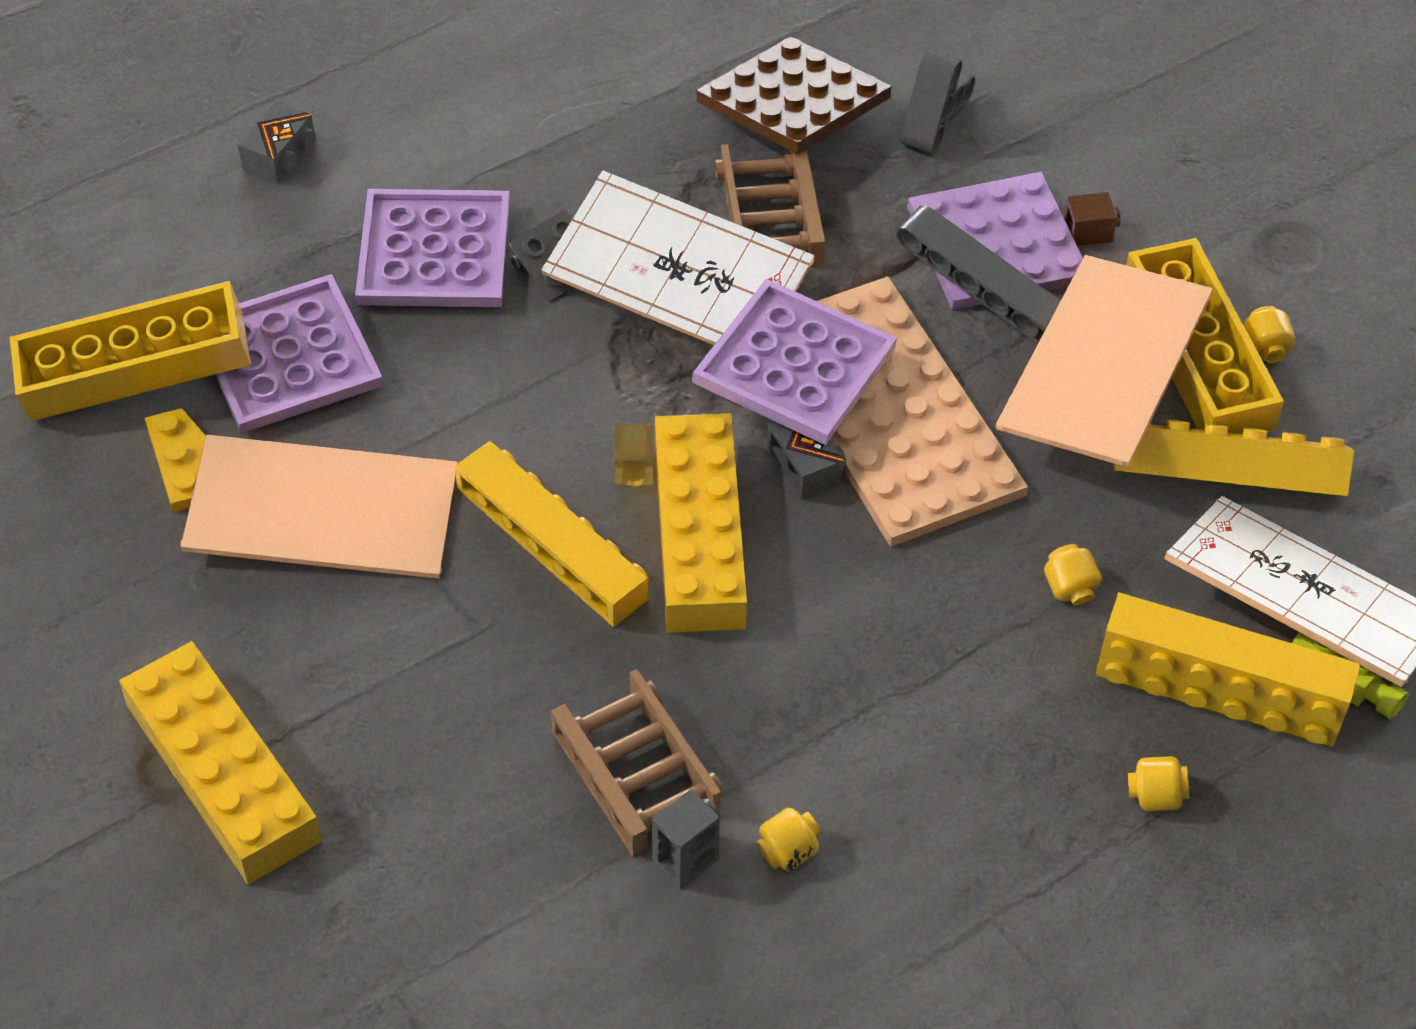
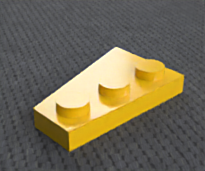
M182 408L146 417L147 429L172 511L174 513L189 509L206 435Z

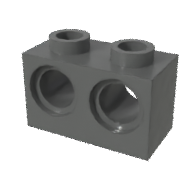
M690 789L652 818V861L680 889L719 859L720 814L715 805L707 798L701 799Z

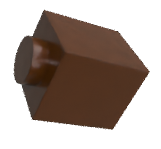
M1109 192L1067 196L1063 218L1076 245L1113 242L1115 228L1120 226L1121 217L1119 207L1113 206Z

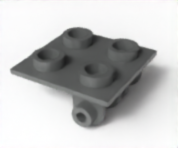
M566 208L508 243L514 251V256L511 257L513 266L517 270L520 268L526 269L549 302L573 288L570 285L543 275L541 271L573 219Z

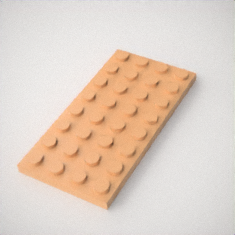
M889 277L817 301L897 337L896 348L830 439L834 446L839 445L843 450L846 458V466L843 468V471L890 547L1027 496V484Z

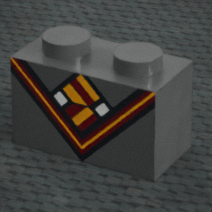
M275 101L238 144L242 170L278 184L287 172L289 173L294 169L297 160L315 142L316 133L313 127L312 114Z
M773 420L768 421L767 446L801 500L842 484L846 458L839 445L834 446L831 440L824 445Z

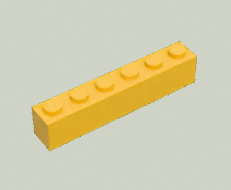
M1167 420L1166 426L1153 425L1150 422L1129 467L1113 463L1115 471L1348 496L1354 450L1344 445V439L1334 437H1321V442L1317 443L1305 441L1306 435L1283 432L1281 439L1266 437L1267 431L1260 429L1244 428L1243 434L1228 433V427L1223 425L1205 424V430L1190 429V423L1186 421Z
M489 441L455 465L457 489L612 627H615L648 601V576L644 569L636 563H630L621 555L620 550L612 541H605L600 537L587 519L584 517L579 518L570 511L565 501L559 495H552L547 491L535 474L526 472L517 465L514 457L507 450L501 451Z

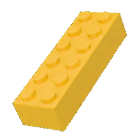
M1197 238L1129 252L1126 266L1213 288L1207 306L1172 376V380L1197 429L1205 430V424L1227 426L1228 433L1243 434L1244 428L1260 429L1267 432L1276 430L1284 400Z
M230 281L10 337L15 394L30 421L251 365L242 308Z
M731 413L655 416V451L666 633L746 629L747 596Z
M1118 592L1105 632L1095 675L1106 678L1115 684H1126L1143 689L1155 696L1163 695L1185 702L1191 707L1206 708L1225 714L1231 719L1249 721L1265 726L1274 732H1285L1305 738L1314 744H1325L1333 747L1351 703L1360 663Z
M193 641L119 680L128 709L248 885L322 842L316 815Z

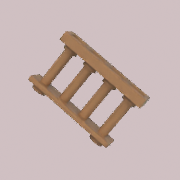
M728 144L721 145V159L715 160L716 181H723L729 221L743 227L795 223L796 227H802L799 235L770 238L814 255V263L810 267L823 266L825 239L807 149L799 154L790 151V154H784V158L731 162ZM778 172L792 175L789 183L735 187L734 176ZM790 197L791 201H797L794 209L740 213L738 205L739 201Z
M638 669L630 672L629 695L582 718L579 715L573 717L566 704L551 710L553 735L632 857L648 850L647 832L651 831L652 818L687 791L692 789L701 799H709L719 813L721 795L723 794V787L716 774L706 771L661 705L660 695L656 686L651 680L645 681ZM638 708L641 709L650 725L603 748L599 746L593 747L588 739L589 732ZM659 738L671 754L624 779L620 777L614 779L608 770L609 763ZM679 769L683 771L692 785L686 790L644 811L640 808L635 810L629 802L630 794Z

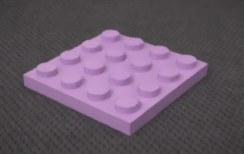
M1042 172L908 198L907 208L910 215L921 205L931 207L1047 291L1068 287L1083 260ZM935 270L952 310L981 305L980 302Z
M368 189L355 292L356 305L502 307L510 208L509 191Z
M332 274L239 303L242 308L251 365L215 374L241 434L384 386L382 375Z
M765 279L694 370L692 383L826 445L896 348L897 337L769 279Z

